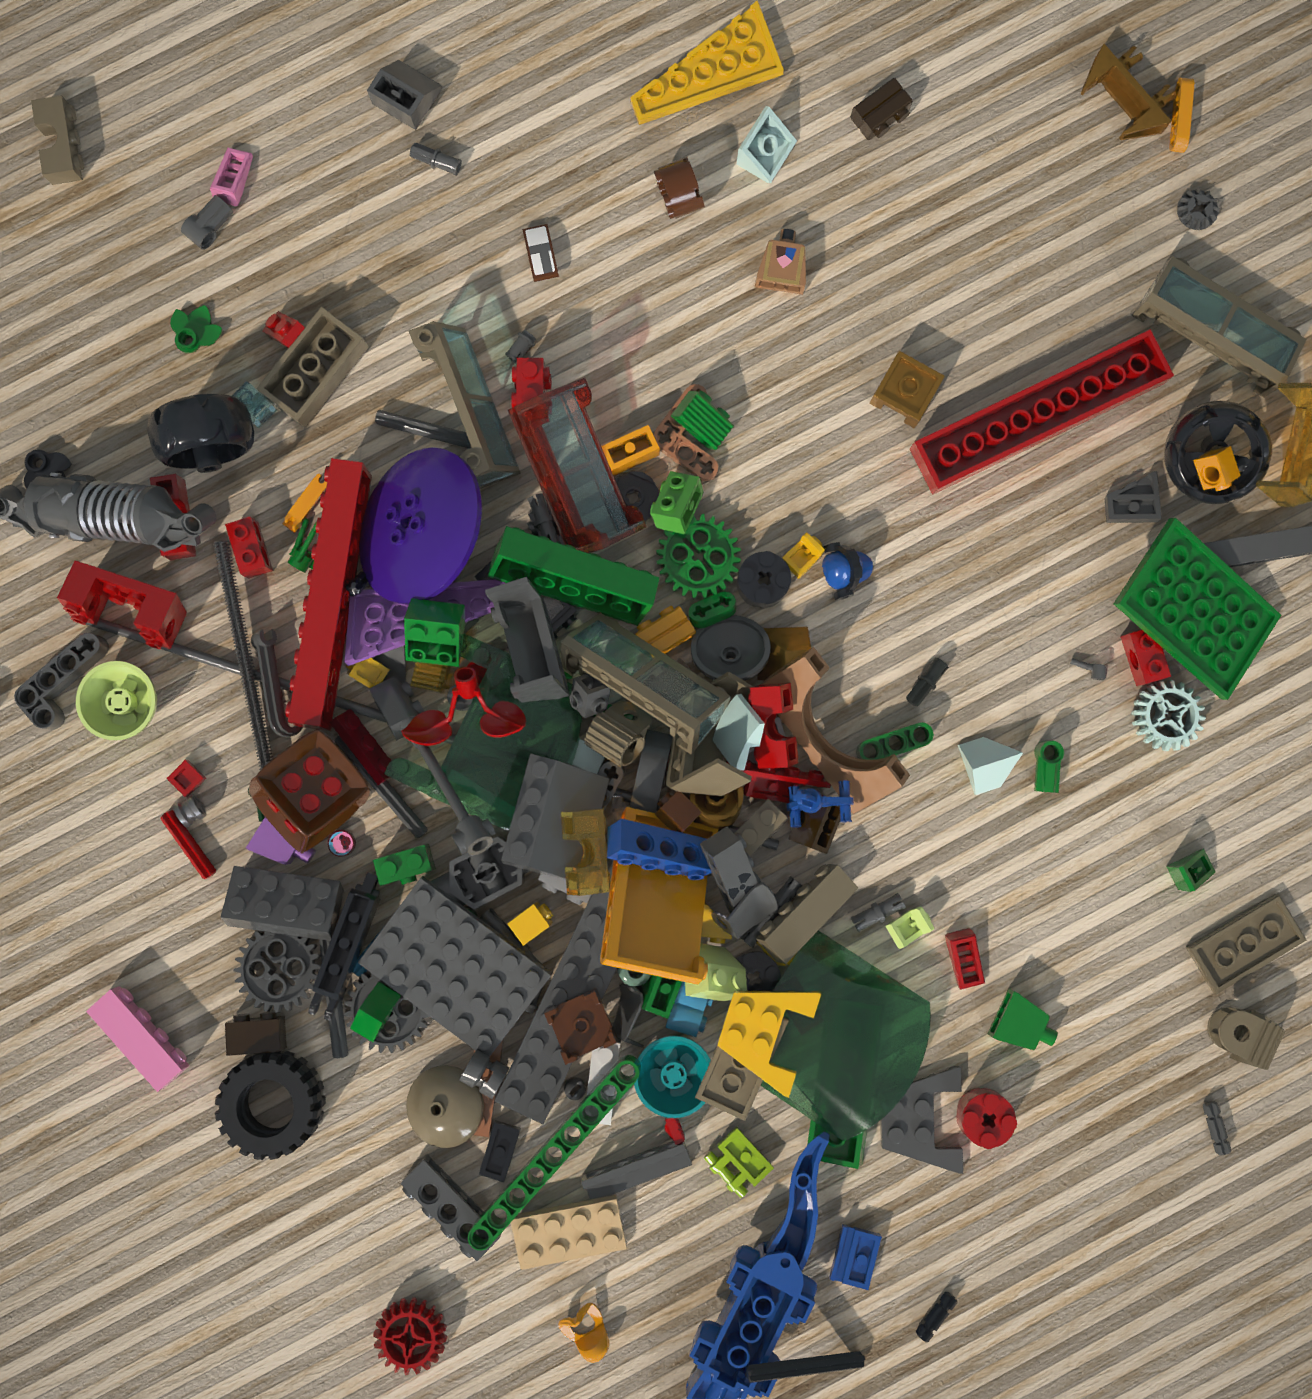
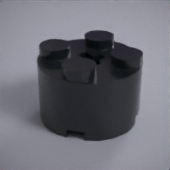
M770 551L758 552L749 556L742 563L737 575V590L741 598L747 604L754 607L768 608L778 604L786 595L791 584V573L787 563L780 556ZM759 575L769 578L768 585L766 583L761 585L758 583Z

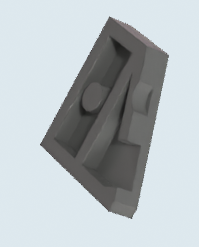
M1153 471L1148 476L1138 481L1135 480L1124 488L1117 489L1106 495L1104 498L1106 523L1159 522L1162 519L1157 471Z

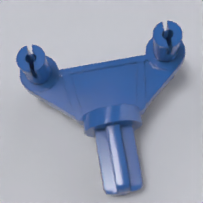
M838 781L839 797L822 796L819 791L812 788L803 790L799 789V786L788 787L790 803L786 804L787 811H790V827H801L800 811L815 813L821 807L840 806V822H852L851 805H854L853 797H850V781Z

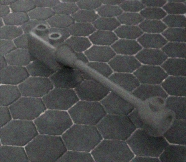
M391 678L369 688L375 704L396 741L403 738L401 730L406 728L415 716L424 712L418 700L412 702L410 697L414 696V693L409 683L405 682L402 684L399 679ZM411 742L421 753L460 821L456 826V832L452 834V838L460 853L468 852L470 855H478L486 851L493 843L491 836L495 834L489 819L482 821L477 815L469 816L430 747Z

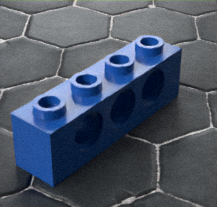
M620 819L608 827L607 858L617 860L619 864H636L645 870H663L665 874H681L688 876V879L701 880L704 876L711 873V869L700 846V843L705 841L706 838L626 819Z

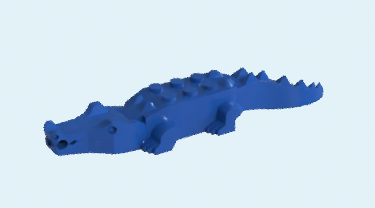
M823 1132L812 1140L799 1156L791 1176L787 1213L769 1241L763 1242L755 1248L742 1245L736 1250L726 1279V1283L730 1284L729 1289L731 1292L717 1321H702L694 1336L689 1356L693 1358V1363L697 1364V1369L690 1375L686 1383V1399H746L747 1395L760 1398L762 1395L769 1397L777 1379L750 1383L745 1377L746 1367L752 1364L781 1361L773 1350L786 1323L793 1324L794 1322L799 1324L800 1321L806 1323L815 1305L814 1297L817 1291V1283L804 1275L802 1270L806 1265L815 1239L818 1220L817 1175L819 1163L829 1142L830 1135L827 1132Z

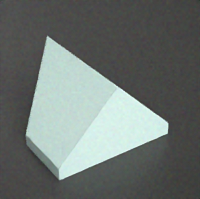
M985 737L958 745L975 795L1001 787L1023 754V752Z

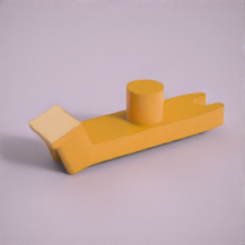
M320 473L312 479L285 516L282 524L293 533L301 527L303 520L320 499L322 492L326 491L327 482L320 483L322 478Z

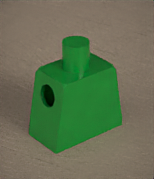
M1009 988L987 1033L996 1040L1030 1050H1035L1039 1041L1052 1046L1058 1036L1057 1031L1046 1026L1050 1019L1047 1013Z

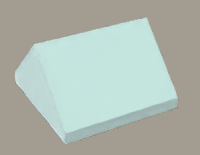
M765 106L739 147L737 156L738 166L767 183L772 182L797 142L769 106Z

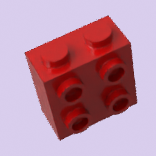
M517 358V366H512V382H514V388L516 389V392H512L511 395L514 415H518L520 423H547V415H551V399L549 392H547V390L552 389L550 367L545 366L544 358Z

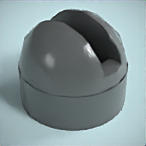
M578 1077L570 1078L564 1087L565 1095L571 1100L581 1099L586 1091L584 1081ZM578 1083L581 1087L572 1096L569 1093Z

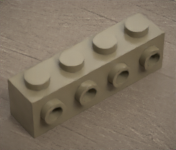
M822 865L815 872L814 875L816 877L810 883H805L797 890V896L794 900L785 903L778 910L779 915L773 921H768L761 927V934L756 940L776 962L787 964L858 889L856 884L839 865Z

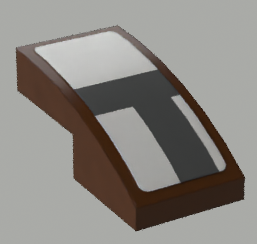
M548 224L522 229L533 281L537 282L559 277Z

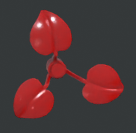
M484 651L467 666L455 671L454 680L456 687L452 689L453 696L447 718L439 710H427L415 716L401 732L406 739L419 745L431 746L444 742L452 734V728L448 723L453 720L458 695L464 699H472L477 696L482 708L487 713L480 719L481 730L491 737H505L521 731L526 726V717L523 711L511 702L500 701L492 709L487 706L481 691H490L496 688L502 682L503 673L500 666L490 657L488 652Z

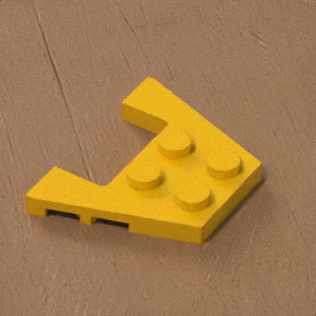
M734 991L717 1046L782 1095L789 1098L796 1071L770 1063V1057L785 1010H791L814 1018L821 992Z

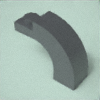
M647 729L630 808L656 813L672 735Z

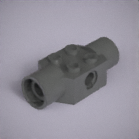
M497 836L493 839L492 845L483 853L470 855L467 852L449 861V872L430 882L462 906L467 904L472 909H476L524 884L525 874L530 872V870L502 863L501 859L507 840L502 836Z

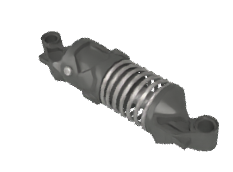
M50 473V476L42 475L36 477L29 484L24 497L21 491L13 485H6L0 489V518L12 523L13 527L24 528L34 538L42 534H49V538H60V535L67 536L69 540L89 542L93 539H108L111 541L117 540L120 542L154 545L165 552L176 549L180 545H199L201 543L199 535L216 522V513L208 504L201 503L187 513H182L174 504L169 492L163 487L113 483L110 481L104 482L96 480L95 477L90 475L74 474L70 477H61V473ZM127 524H131L130 530H128Z

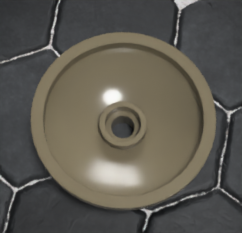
M440 1065L424 1071L415 1079L407 1096V1116L412 1129L424 1142L438 1148L455 1147L469 1140L479 1128L483 1117L484 1103L482 1093L479 1092L478 1086L471 1088L459 1081L464 1070L458 1067ZM435 1105L441 1108L440 1114L436 1113Z

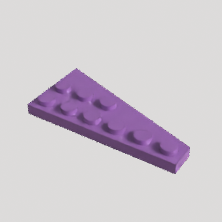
M495 579L455 582L430 599V601L465 605V622L491 613L490 608L494 607V604L487 597L485 590L505 583ZM374 589L363 590L360 594L357 593L355 597L350 596L344 661L347 666L404 646V617L409 605L387 600Z

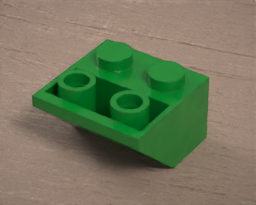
M411 598L404 617L405 660L459 667L465 629V605Z

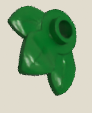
M205 305L195 309L189 315L176 309L171 317V328L176 333L175 344L184 353H194L200 346H211L222 334V327L211 324V315ZM187 338H193L191 344H185Z

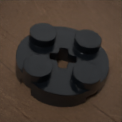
M630 471L616 477L610 484L607 494L610 511L618 520L627 524H643L652 517L650 514L652 503L659 496L658 488L653 479L639 471ZM634 491L638 492V498L641 499L640 502L630 504L629 499L626 497L627 494H633Z
M752 951L736 957L737 961L746 969L747 991L774 992L773 989L781 984V972L776 962L767 954L760 951ZM755 971L760 972V983L750 985V979L747 977V974L749 972L754 974Z

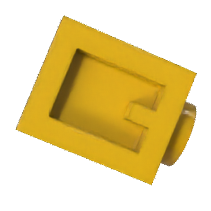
M372 658L350 666L346 664V668L349 669L346 674L368 688L381 683L390 670Z

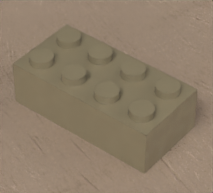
M321 307L256 389L264 398L305 428L369 347L361 336Z

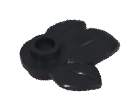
M43 450L29 452L25 457L27 473L24 477V485L26 489L36 477L42 475L50 476V473H61V477H66L63 472L69 469L72 463L64 454L59 452L50 454ZM39 459H42V465L40 467H37L36 462Z

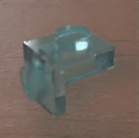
M248 381L232 395L246 405L251 414L252 423L258 428L277 411Z

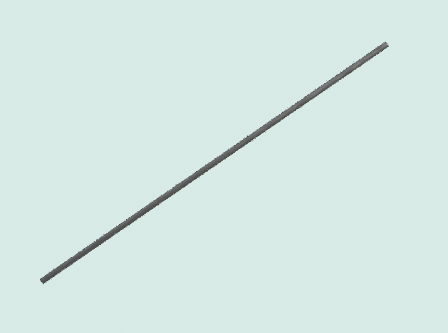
M101 618L97 625L86 623L88 626L146 644L144 638L139 634L140 631ZM173 643L171 650L161 647L162 650L238 675L242 674L239 673L241 670H239L238 663L177 643ZM257 669L252 671L256 672V674H253L257 676L254 679L262 682L261 671ZM279 677L280 688L293 692L290 690V680ZM339 696L336 697V707L345 710L352 709L354 713L386 723L379 709ZM451 734L444 741L525 769L529 758L455 734ZM617 788L613 797L631 803L632 792ZM657 805L656 811L661 808L659 805ZM733 825L728 826L733 833L739 829V827ZM769 838L761 846L777 850L779 840Z

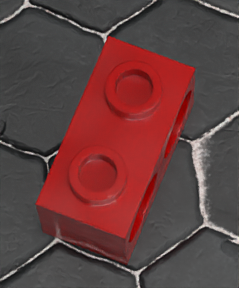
M249 516L225 524L240 574L250 579L272 572L273 568L258 521Z

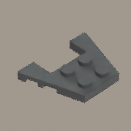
M953 1066L948 1070L936 1074L933 1073L917 1081H910L880 1092L882 1149L963 1174V1149L961 1147H935L934 1093L962 1092L960 1066Z

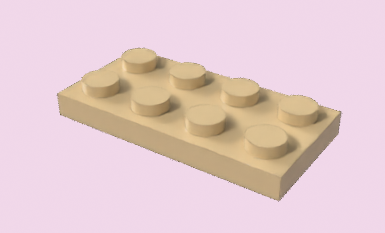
M617 1195L519 1213L511 1222L521 1270L627 1249Z

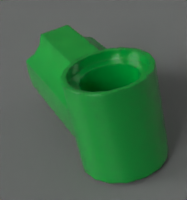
M1041 741L1034 750L1036 757L1034 791L1059 793L1060 767L1064 756V749L1056 741ZM1051 745L1055 753L1048 760L1044 756V749L1046 746Z

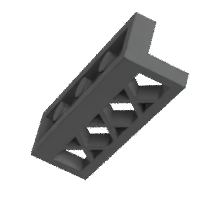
M671 1141L582 1174L581 1183L583 1189H587L590 1199L606 1197L691 1166L692 1161L685 1142L675 1145V1142Z

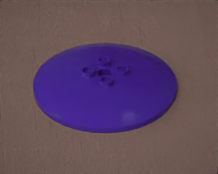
M431 447L416 450L397 461L384 474L372 492L366 505L361 525L359 554L366 579L371 587L385 599L409 605L411 598L430 600L452 584L468 562L480 530L482 500L477 478L464 459L442 448Z

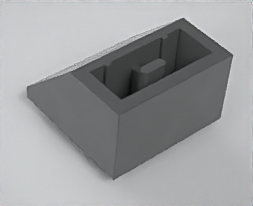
M397 60L379 70L368 87L367 92L374 106L416 130L443 87L404 62Z

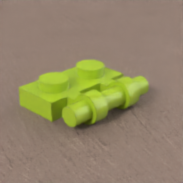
M737 1126L717 1144V1147L723 1152L720 1157H717L712 1151H709L704 1156V1159L710 1165L709 1169L714 1174L718 1173L727 1183L726 1187L731 1192L734 1191L740 1198L744 1197L748 1192L742 1184L748 1179L755 1187L774 1169V1166ZM730 1161L740 1171L735 1176L726 1167Z

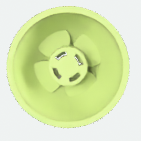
M123 661L105 662L94 667L82 679L76 694V710L82 724L92 734L106 740H124L139 734L150 724L157 708V693L149 676L137 666Z

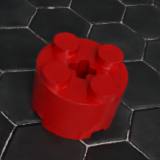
M974 1088L967 1091L958 1102L957 1124L961 1131L974 1144L980 1147L992 1149L1003 1145L1011 1138L1017 1128L1016 1115L1012 1105L995 1090ZM985 1113H987L989 1119L986 1122L982 1117Z

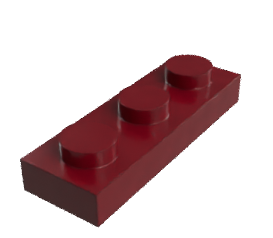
M352 709L336 716L329 722L377 785L382 784L399 771Z

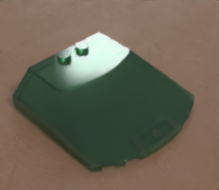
M818 930L797 952L773 992H821L814 1018L791 1010H785L784 1017L788 1018L789 1021L771 1063L796 1071L789 1098L782 1095L764 1080L761 1086L844 1141L859 1135L882 1120L898 1104L910 1088L922 1064L928 1045L931 1021L930 1002Z

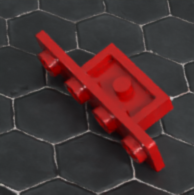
M747 759L745 770H741L752 776L751 782L744 786L743 794L746 797L790 803L788 789L790 786L805 784L824 788L831 787V784L825 780L821 771L810 769L809 772H803L794 766L758 769V764H754Z

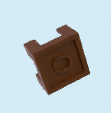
M597 988L546 1009L544 1013L549 1026L552 1025L561 1046L560 1053L565 1065L578 1060L579 1056L599 1047L607 1048L617 1043V1036Z

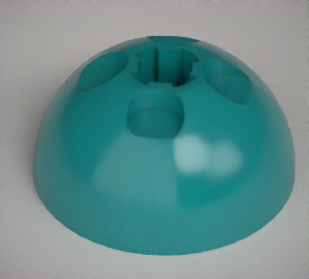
M666 1036L653 1041L641 1052L638 1057L641 1070L634 1086L639 1099L650 1111L667 1118H681L693 1114L705 1104V1102L695 1098L711 1060L699 1044L682 1036Z

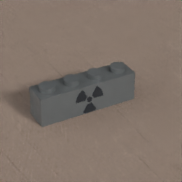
M725 827L700 843V846L728 912L731 914L744 896L755 885L761 883V880L752 870V867L755 865L749 854L744 850L747 845L743 837L739 833L734 834L728 827ZM769 914V915H767L766 917H764L763 919H761L758 923H760L761 921H763V920H765L766 918H768L769 916H771V914Z

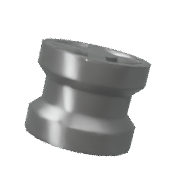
M194 794L189 795L183 803L177 802L173 805L177 818L185 827L191 826L197 818L203 819L207 815L201 801Z

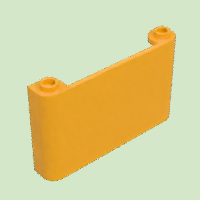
M626 807L620 818L670 830L652 812ZM692 822L682 833L708 839L716 834L718 829ZM613 860L600 964L697 985L702 980H705L708 964L704 963V958L700 957L699 953L708 875L704 876L701 880H691L685 875H668L663 870H645L640 865H622L617 860Z

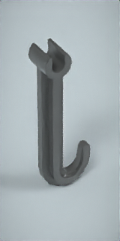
M261 629L252 635L251 644L257 649L268 721L272 730L281 737L295 736L303 727L296 725L290 727L286 723L273 645L277 640V634L274 629L265 634Z

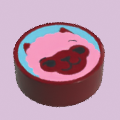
M346 830L335 831L328 839L329 851L338 857L348 856L354 851L356 846L355 837Z

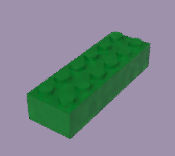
M506 526L495 548L487 576L504 583L527 577L541 595L596 613L601 612L605 616L613 617L636 626L640 624L654 605L660 578L646 570H636L627 567L622 562H612L603 559L598 554H588L576 550L571 545H562L551 541L547 537L535 536L526 533L520 528Z

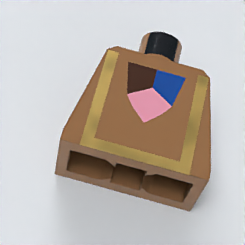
M782 229L779 241H768L757 273L755 287L803 295L806 285L805 246L795 243L796 231Z

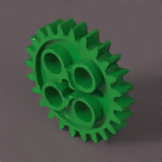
M704 514L697 521L695 516H693L685 534L664 530L667 540L659 539V544L664 549L656 550V554L663 558L656 561L659 566L665 567L659 574H668L665 584L674 582L673 591L675 592L682 588L683 597L687 595L688 591L692 592L693 599L700 592L704 599L707 597V591L717 595L716 588L719 587L725 591L726 585L724 581L732 583L734 579L730 573L737 574L739 571L733 566V564L741 562L740 558L734 556L741 551V548L733 547L738 538L730 539L729 536L732 533V529L723 531L724 521L715 525L714 516L711 517L709 522L705 521ZM701 532L707 536L708 541L704 544H697L693 536ZM684 538L688 539L698 554L704 553L703 561L714 571L713 575L708 573L699 559L693 560L694 552L683 542ZM677 549H684L688 556L683 561H679L673 557V552ZM720 553L724 557V562L719 565L713 564L710 561V555ZM700 569L704 574L703 579L700 581L692 580L689 576L690 571Z

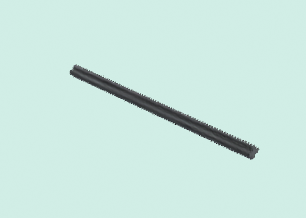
M229 541L213 542L215 544L214 547H216L214 549L216 550V560L219 563L217 566L219 567L218 570H220L219 573H221L220 576H222L220 579H222V589L225 592L223 594L225 596L224 599L227 602L225 605H228L226 608H228V618L231 621L229 624L231 625L230 628H232L231 631H233L231 634H234L232 636L234 637L233 641H235L233 644H236L234 645L236 647L235 650H237L235 653L237 654L236 657H238L237 660H239L237 663H240L238 665L240 667L239 670H241L239 673H242L240 674L242 676L241 679H243L241 683H243L242 686L245 689L243 692H246L244 694L246 696L245 699H247L245 702H248L246 704L248 705L247 709H249L247 712H250L248 713L250 715L249 718H251L249 721H252L250 723L252 725L251 728H253L251 731H254L252 733L254 734L253 738H255L253 741H256L254 742L256 744L255 747H257L255 751H257L256 754H259L257 755L259 757L257 760H260L258 764H260L259 767L261 768L259 770H261L272 760L270 758L273 757L270 756L272 753H269L272 751L269 749L271 746H268L270 743H267L270 740H266L269 738L266 735L269 734L265 733L268 730H264L267 728L264 727L266 724H263L266 722L263 720L265 717H262L264 714H261L264 711H260L263 709L260 706L263 705L259 704L262 701H258L261 699L258 698L260 695H257L260 693L257 692L259 688H256L258 685H255L258 682H254L257 680L254 677L257 676L253 675L256 672H252L255 670L252 669L255 666H251L254 664L251 663L253 659H250L252 656H249L252 653H249L251 650H248V648L251 647L247 646L250 643H246L249 642V640H246L249 637H245L248 635L245 634L247 631L244 630L247 627H243L246 624H243L245 621H242V619L245 618H241L244 614H240L243 613V611H240L243 608H239L242 606L239 605L241 602L238 601L241 598H237L240 595H237L239 592H236V590L239 589H235L238 586L235 585L237 582H234L237 579H233L236 576H233L235 573H232V571L235 570L231 569L234 568V566H231L233 563H230L233 560H229V558H232L229 557L232 554L228 553L231 550H227L230 547H227L229 544H226V542Z

